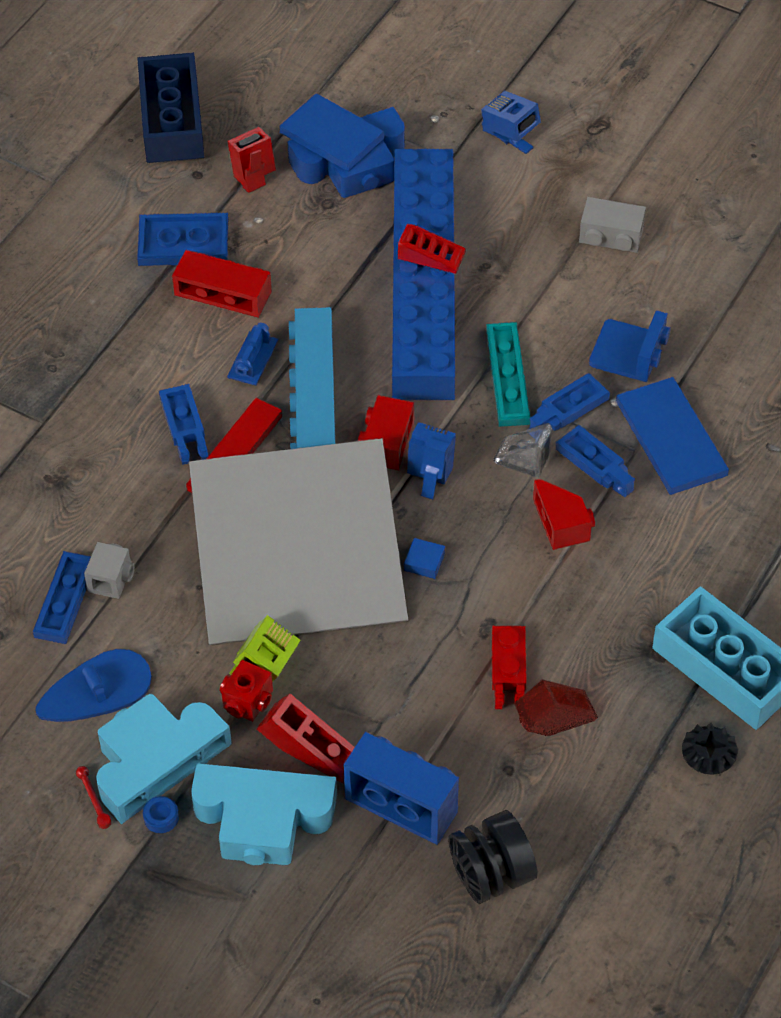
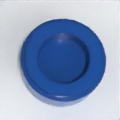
M165 796L150 799L143 808V819L146 827L155 833L171 831L179 820L176 803Z

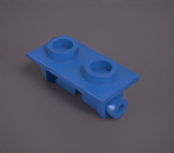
M258 323L249 331L227 378L257 386L278 342V338L270 337L269 327L265 323Z

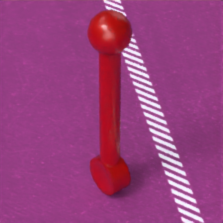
M80 766L76 770V776L83 781L98 815V826L101 829H107L111 825V818L107 813H104L88 778L89 769L85 766Z

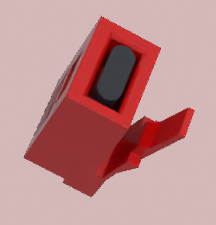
M257 127L227 141L234 178L242 184L248 193L265 186V175L276 171L271 137L260 127Z

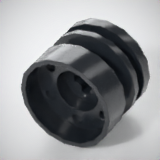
M508 810L484 819L482 821L483 834L477 827L470 825L464 829V833L458 830L448 836L450 853L457 875L467 892L478 904L490 900L491 894L494 897L503 894V880L510 888L515 889L537 879L538 870L531 845L519 822Z

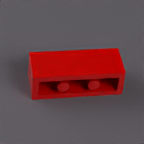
M185 250L172 274L175 296L259 318L272 292L269 271Z

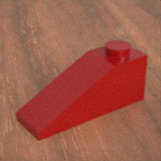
M290 693L276 702L256 730L283 752L328 776L336 777L337 781L345 785L344 763L355 747Z

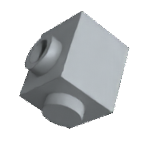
M97 542L84 573L89 593L120 598L125 583L130 582L134 574V563L130 560L129 549L114 543L105 544Z

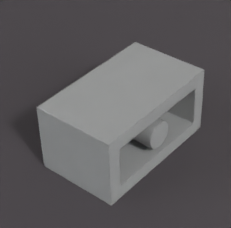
M587 197L580 224L579 243L638 253L644 228L646 207Z

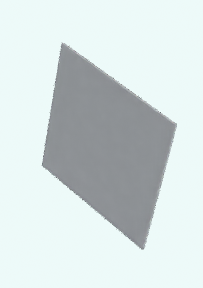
M382 438L189 461L209 645L246 641L254 627L266 615L274 619V623L278 622V626L282 625L280 628L284 627V631L287 629V633L291 632V635L408 621Z

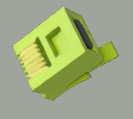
M266 615L254 627L245 643L237 652L238 655L233 661L235 665L229 674L232 675L241 659L271 672L273 682L279 676L301 640L294 634L291 636V632L287 633V629L284 631V627L280 628L282 625L278 626V622L274 623L275 620Z

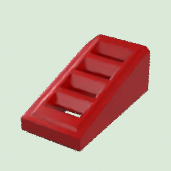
M408 223L398 243V259L454 274L457 273L466 253V248ZM435 250L440 251L438 255L434 254ZM447 253L452 255L450 261L445 259Z

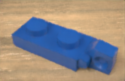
M588 373L543 400L542 405L536 410V414L529 419V431L536 437H539L549 432L551 428L554 431L559 430L609 400L610 392Z
M580 425L556 442L555 449L600 485H603V487L608 489L612 486L613 490L623 497L634 491L635 478L628 474V468L624 465V459Z

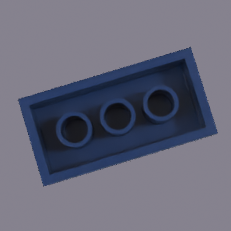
M194 52L137 57L146 162L154 163L204 158Z

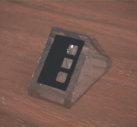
M547 423L505 436L493 461L498 465L539 478L550 456L552 426Z

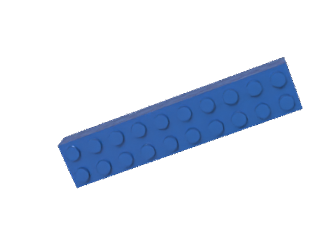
M395 149L392 398L400 400H455L454 273L398 259V243L407 223L421 227L454 243L453 149ZM435 250L434 254L438 255L440 251ZM447 253L445 259L450 261L452 255Z

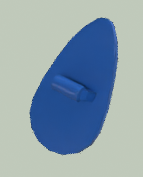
M114 649L103 652L84 662L52 685L38 702L35 709L36 715L42 720L66 722L109 714L132 706L142 699L150 689L152 675L149 664L141 655L131 650Z

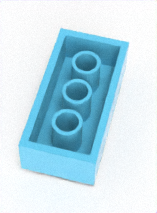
M701 586L656 625L652 649L755 730L763 725L781 707V647Z

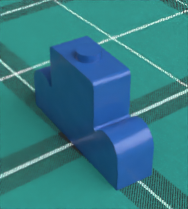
M390 107L360 117L384 131V139L348 172L293 140L287 141L288 161L297 177L304 183L315 184L322 181L325 175H328L343 198L392 183L394 181L395 149L405 148V125L395 108Z

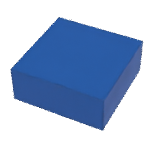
M414 538L404 562V571L436 579L445 555V546Z

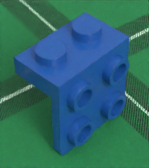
M655 311L649 329L607 319L591 353L589 365L596 369L647 382L652 368H657L662 354V350H660L661 345H666L669 339L671 327L666 326L668 313Z

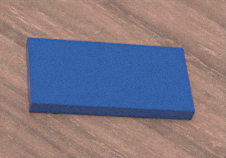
M674 377L616 396L617 405L670 495L728 476L729 468Z

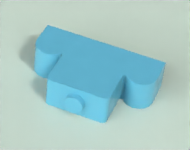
M148 694L131 707L120 710L111 721L98 729L101 751L111 761L103 765L97 773L99 795L103 805L121 824L141 811L150 799L163 795L195 771L196 763H207L232 744L230 726L209 705L201 702L192 703L182 710L181 719L177 720L153 694Z
M196 763L191 789L196 817L201 822L207 824L221 821L219 844L222 858L244 861L250 865H261L263 863L289 865L292 861L297 827L301 826L304 831L310 834H321L327 831L333 823L337 799L336 777Z

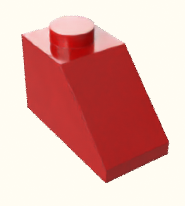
M542 479L534 480L533 501L552 549L555 550L589 542L591 528L595 527V518L592 509H586L582 497Z

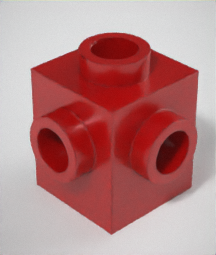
M241 659L232 675H226L221 683L220 693L222 694L223 708L236 718L243 717L253 722L259 712H264L270 704L271 693L273 692L272 673Z

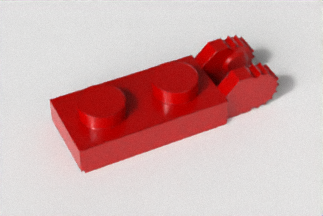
M492 626V690L495 693V709L503 710V690H516L514 695L516 710H524V690H526V626Z

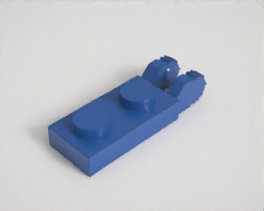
M185 384L160 390L159 398L174 446H177L182 465L188 464L190 459L185 443L196 441L198 455L202 460L206 459L209 455L205 443L204 428L190 385Z

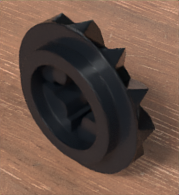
M712 723L700 727L697 724L692 731L686 732L682 743V754L687 764L694 770L703 774L714 775L723 773L733 766L737 758L738 748L735 736L728 734L725 727L720 729L714 727ZM708 740H712L715 747L711 758H709L707 748L704 747Z

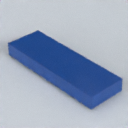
M63 551L33 629L34 638L62 644L67 643L87 589L84 573L91 556Z

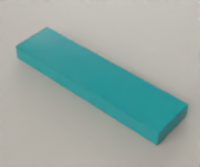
M517 322L486 324L499 427L530 425V411Z

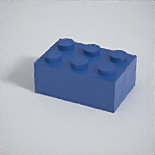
M367 732L363 734L344 763L346 800L438 845L458 813L459 777L455 776L451 770L443 766L437 767L424 761L417 753L413 751L406 752L393 746L388 739L382 736L375 737Z

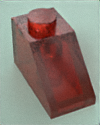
M544 679L539 681L514 703L520 715L519 721L527 732L551 736L594 722L598 718L585 690Z

